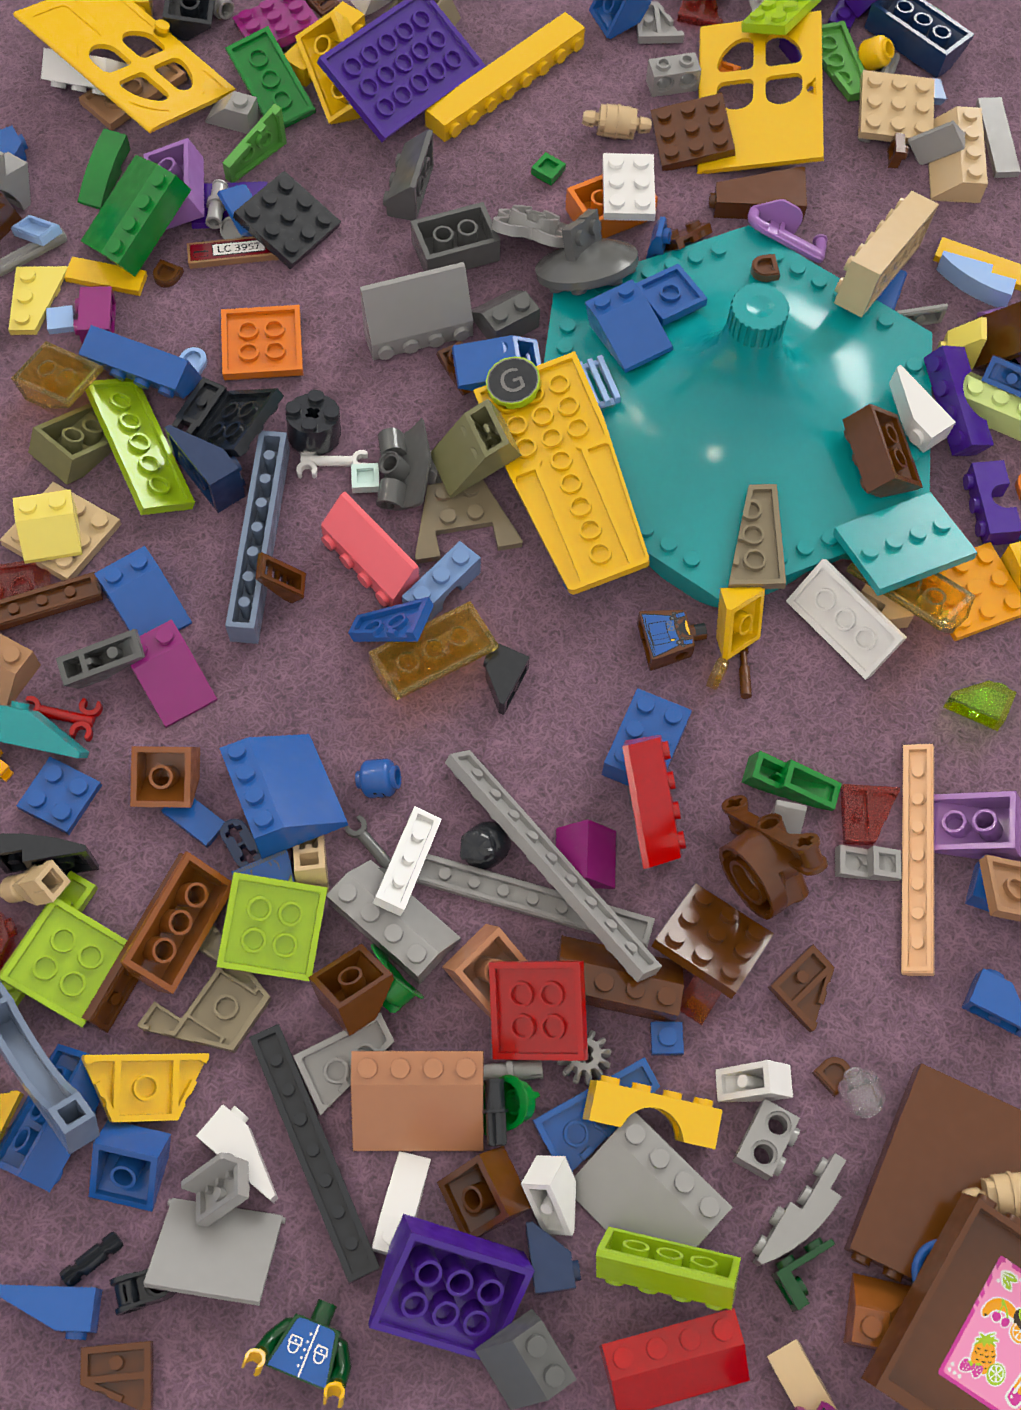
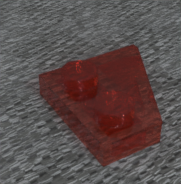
M682 0L677 18L678 22L700 27L723 24L722 18L718 16V5L715 0Z

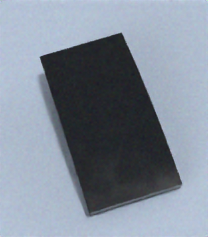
M0 833V868L6 874L26 871L33 865H43L49 860H53L65 875L69 871L77 874L99 870L98 862L84 844L56 837L23 833Z

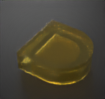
M719 656L707 681V687L714 690L718 689L728 669L729 660Z

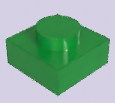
M545 152L531 167V175L552 186L565 172L566 163Z

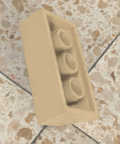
M957 106L934 118L933 128L954 121L965 133V148L928 163L930 199L934 201L980 203L988 185L982 109Z

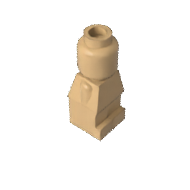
M49 860L43 865H33L24 873L7 876L0 884V897L9 903L26 901L39 906L54 902L71 881L53 860Z

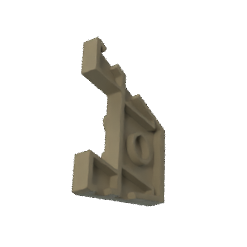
M483 479L453 498L449 497L443 483L427 485L415 562L420 564L441 559L436 536L440 534L492 526L498 551L522 547V539Z
M215 925L210 929L198 951L217 963L222 935ZM218 967L182 1018H179L154 1001L137 1026L146 1032L235 1053L272 999L251 972Z

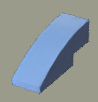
M943 251L936 269L943 277L963 292L994 307H1006L1008 305L1016 283V279L991 273L993 264Z

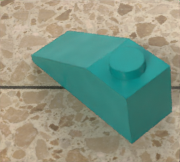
M11 701V706L0 705V742L74 758H88V750L42 713L30 710V704Z

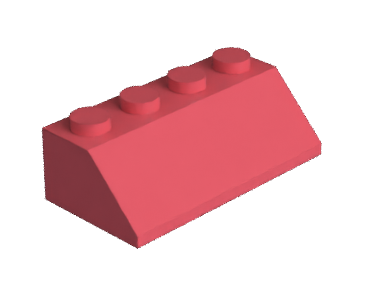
M344 491L321 524L323 544L328 550H335L340 555V561L348 570L353 568L357 572V578L365 588L371 587L376 592L375 596L383 607L402 604V595L419 580V566Z

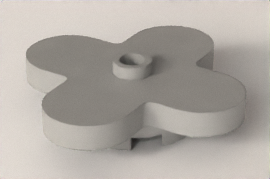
M513 205L511 209L498 210V215L493 217L491 229L503 235L523 237L547 246L564 248L562 229L568 224L560 222V216L550 211L544 210L542 213L532 210L531 206Z

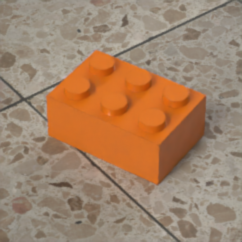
M603 174L567 188L565 210L573 221L577 220L588 209H598L602 238L610 237L647 222L603 220ZM655 194V208L657 207V200H658V197L656 196V194Z

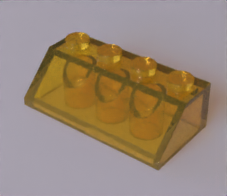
M852 562L846 571L869 585ZM940 573L883 594L939 631L951 634L968 618L976 596Z
M471 601L427 622L418 642H387L368 653L370 667L383 689L397 701L499 649V645Z

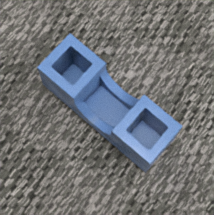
M459 541L402 595V603L429 597L434 607L426 622L427 625L443 610V603L454 588L458 587L462 591L481 573V557Z

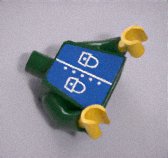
M318 1299L310 1319L297 1313L294 1317H285L265 1333L255 1348L246 1352L242 1368L250 1361L256 1362L258 1366L253 1375L258 1376L261 1374L264 1363L267 1360L265 1366L324 1390L323 1404L325 1406L330 1396H337L339 1398L338 1408H342L344 1405L345 1388L352 1366L349 1346L346 1340L342 1338L343 1333L329 1327L337 1306Z

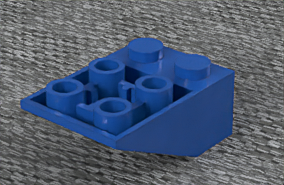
M510 335L453 345L452 347L458 389L473 391L485 386L489 370L495 363L504 358L522 357L533 362L535 366L541 364L537 339Z

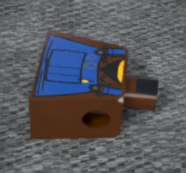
M683 610L639 612L637 626L649 671L692 657L695 641L707 639L705 623L689 625L687 614Z

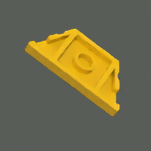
M209 1053L82 1055V1062L110 1122L179 1120L185 1108V1101L192 1094L197 1084L196 1079L203 1065L207 1064L209 1060Z

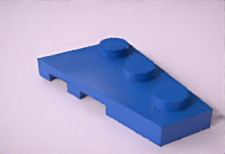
M429 597L357 615L348 634L353 642H418L434 605Z

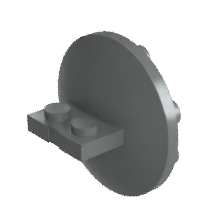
M588 209L577 220L572 221L562 229L564 248H557L550 252L535 267L537 281L544 287L549 288L551 293L571 291L572 295H582L590 289L606 285H620L623 282V278L636 271L639 258L638 251L632 244L620 240L602 238L598 209Z

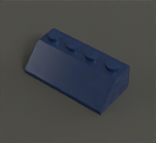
M877 0L872 4L864 26L873 35H884L887 39H890L895 50L935 78H939L952 68L975 35L925 0Z

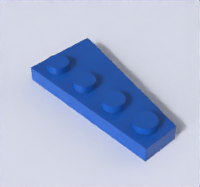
M645 1057L610 1076L620 1079L619 1085L631 1088L632 1082L651 1086L650 1093H654L660 1087ZM588 1089L531 1120L549 1155L565 1156L572 1172L618 1128L582 1119Z

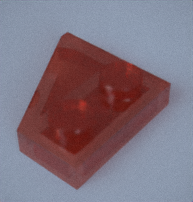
M843 784L840 788L843 844L873 846L879 837L884 822L889 816L895 799L899 795L900 787Z

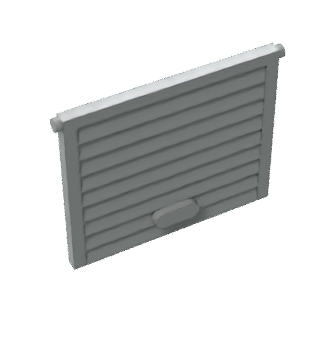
M177 1198L168 1199L167 1205L169 1209L143 1283L144 1287L260 1306L282 1224H285L286 1217L234 1208L210 1226L203 1227L196 1224V1201Z

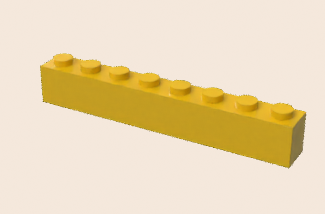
M564 12L425 111V126L433 130V133L444 142L452 137L456 138L464 128L476 124L481 116L487 112H493L497 105L504 100H510L518 90L527 88L534 79L540 75L544 76L555 64H561L568 55L574 51L578 52L584 45L585 27Z

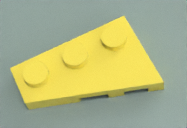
M68 266L16 267L8 328L10 335L38 334L47 316L46 308L51 306L54 298L57 297L61 290L60 286L65 279L64 275Z

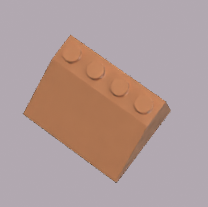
M351 1051L353 1151H484V1051Z

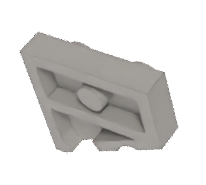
M651 1L641 22L636 24L638 44L683 43L684 32L682 30L677 31L673 26L674 20L669 14L664 12V8L658 1Z

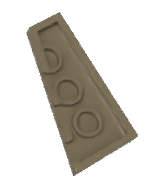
M777 484L749 485L728 588L762 587L764 589H785L786 575Z

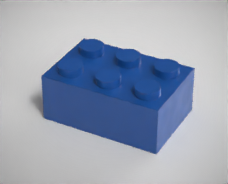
M637 688L605 759L602 775L629 786L622 745L626 740L662 735V741H668L671 759L666 760L668 770L687 727L692 710Z

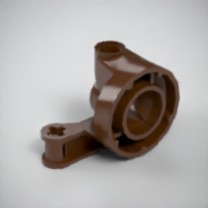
M736 795L726 799L722 803L721 808L728 815L731 833L737 837L719 849L722 869L730 885L745 905L757 916L769 920L788 906L798 903L808 896L809 890L803 875L813 876L823 872L828 866L827 858L821 854L819 848L820 839L817 834L788 833L780 814L770 813L762 817L756 816L749 812L748 800L743 795Z

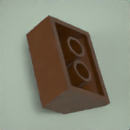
M868 404L842 419L845 427L844 435L851 444L854 453L852 454V459L859 468L862 477L860 483L865 492L882 498L919 490L923 487L897 414Z

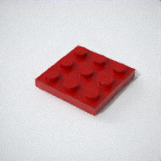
M584 961L489 962L493 1060L585 1061L588 1059Z

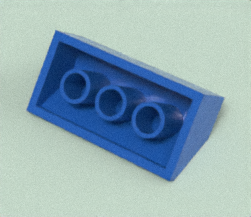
M93 325L90 326L78 353L86 361L85 365L94 371L101 372V369L109 371V374L116 379L122 381L125 378L134 380L133 383L147 390L149 387L158 389V393L171 399L174 396L184 399L202 379L192 364L184 358Z
M57 1044L49 1058L65 1080L79 1091L96 1115L100 1099L82 1062V1055L90 1054ZM28 1095L0 1144V1168L41 1189L51 1192L53 1186L61 1179L63 1168L70 1155Z

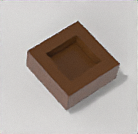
M895 133L887 149L888 168L898 169L901 161L906 159L908 145H905V134Z

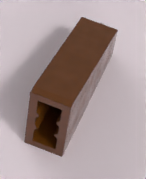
M795 167L716 182L714 193L709 195V208L713 209V218L748 219L749 209L752 206L785 199L801 209L804 219L807 209L805 167Z

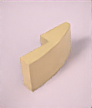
M797 1339L767 1356L794 1407L800 1406L805 1410H816L821 1401H824L837 1410L820 1376L816 1374Z

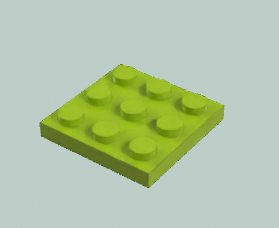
M233 872L216 967L310 981L308 977L313 973L327 887Z
M57 898L54 902L48 904L1 974L0 980L80 1028H83L87 1021L82 1016L127 940Z

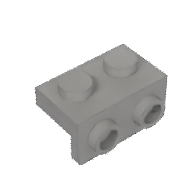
M219 1153L181 1181V1189L196 1193L197 1225L203 1227L210 1226L249 1198L248 1161L235 1157L230 1153Z

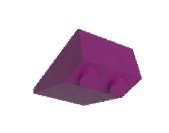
M172 619L139 636L145 658L129 667L165 728L217 701L213 690Z

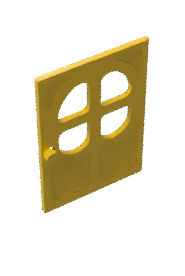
M45 0L13 13V16L149 133L210 106L236 90L169 32L170 25L167 21L162 19L154 20L132 0ZM127 36H142L152 40L163 51L147 58H142L127 47L122 39ZM95 49H107L117 54L128 66L114 72H105L91 61L89 54ZM170 63H178L190 76L192 87L188 90H179L161 76L156 69ZM142 77L165 95L167 99L163 101L145 99L128 92L121 85L135 78Z
M821 10L809 12L786 35L742 32V21L701 26L699 47L701 75L698 98L718 94L719 89L723 86L751 83L753 84V99L749 105L742 109L733 110L726 108L736 155L697 164V174H712L824 161ZM774 38L786 39L798 48L802 59L797 63L768 66L766 64V44ZM743 42L753 44V66L750 69L720 72L718 70L723 57L735 45ZM792 77L801 78L802 91L792 101L784 104H774L767 100V82ZM813 86V89L808 92L807 89Z

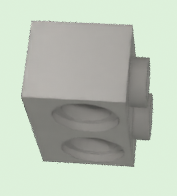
M696 53L648 59L646 82L651 97L698 91L701 68Z
M764 1099L759 1104L732 1161L766 1181L773 1174L779 1176L787 1160L782 1156L786 1146L792 1147L800 1133V1129L796 1127L800 1118ZM770 1119H775L781 1123L783 1127L781 1135H776L770 1131L768 1127ZM755 1148H762L768 1153V1164H761L755 1159Z

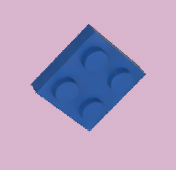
M679 263L636 283L646 296L662 327L707 305L708 298Z
M49 757L16 806L19 810L70 835L102 787V784L96 779Z

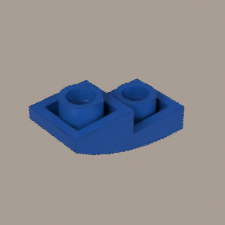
M661 216L654 226L646 259L657 255H664L666 244L671 242V228H667L666 217Z

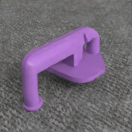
M778 199L752 206L749 209L748 222L754 229L816 263L823 262L827 248L826 235H816L812 240L813 244L794 235L803 219V213L799 207L785 199Z

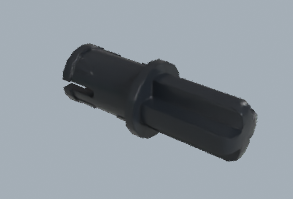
M504 1078L484 1080L486 1110H483V1114H486L487 1144L489 1146H503L507 1143L505 1113L509 1112V1109H505Z

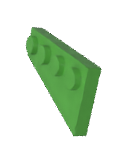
M845 21L823 24V69L848 102L860 100V76L865 69L859 59Z

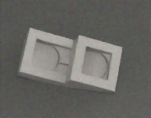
M839 845L835 848V877L899 881L902 879L901 850L879 846L864 849Z

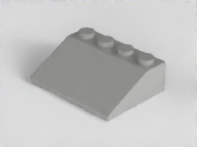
M464 262L360 287L364 335L373 360H388L394 355L402 353L412 354L422 348L430 346L435 348L446 342L454 340L464 341L468 337L473 336V316Z
M636 1112L626 1119L622 1127H619L574 1176L576 1180V1201L605 1230L609 1226L697 1247L733 1208Z

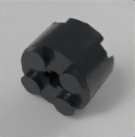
M311 390L308 394L298 396L286 404L287 434L292 448L300 453H304L303 450L322 455L331 452L338 446L341 436L340 408L333 399L324 395L321 390Z

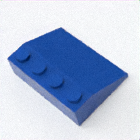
M310 734L247 737L219 748L262 859L348 826L346 817Z

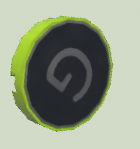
M515 356L504 358L495 363L488 372L486 378L488 395L494 403L505 406L508 409L524 407L536 398V394L540 390L539 370L533 362L526 358Z

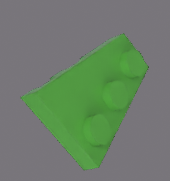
M273 104L223 161L225 178L230 183L238 181L287 144L282 108L277 104Z

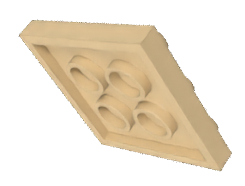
M863 70L860 76L858 138L891 142L895 133L905 134V144H909V138L933 129L935 79Z
M52 482L43 493L67 489ZM73 492L71 493L77 508L83 555L33 563L63 581L77 577L121 525L119 518ZM15 523L0 541L2 546L23 557Z

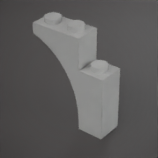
M0 151V192L8 202L22 210H26L31 205L28 163L10 152L4 154Z

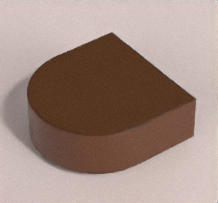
M775 254L760 255L753 260L750 272L756 280L761 282L779 280L780 271Z
M160 259L153 270L154 281L160 287H172L179 281L184 273V269Z
M838 1057L826 1059L812 1072L834 1097L849 1084L852 1077L851 1068L848 1063Z

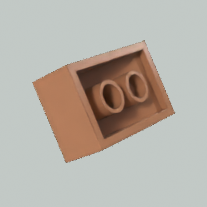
M485 924L442 968L458 987L491 1018L489 962L527 961V959L500 927Z

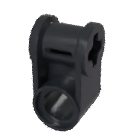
M148 1269L127 1273L109 1280L110 1286L115 1288L118 1308L115 1309L116 1316L146 1308L148 1305L168 1300L177 1292L164 1290L158 1293L153 1288L144 1287L143 1283Z

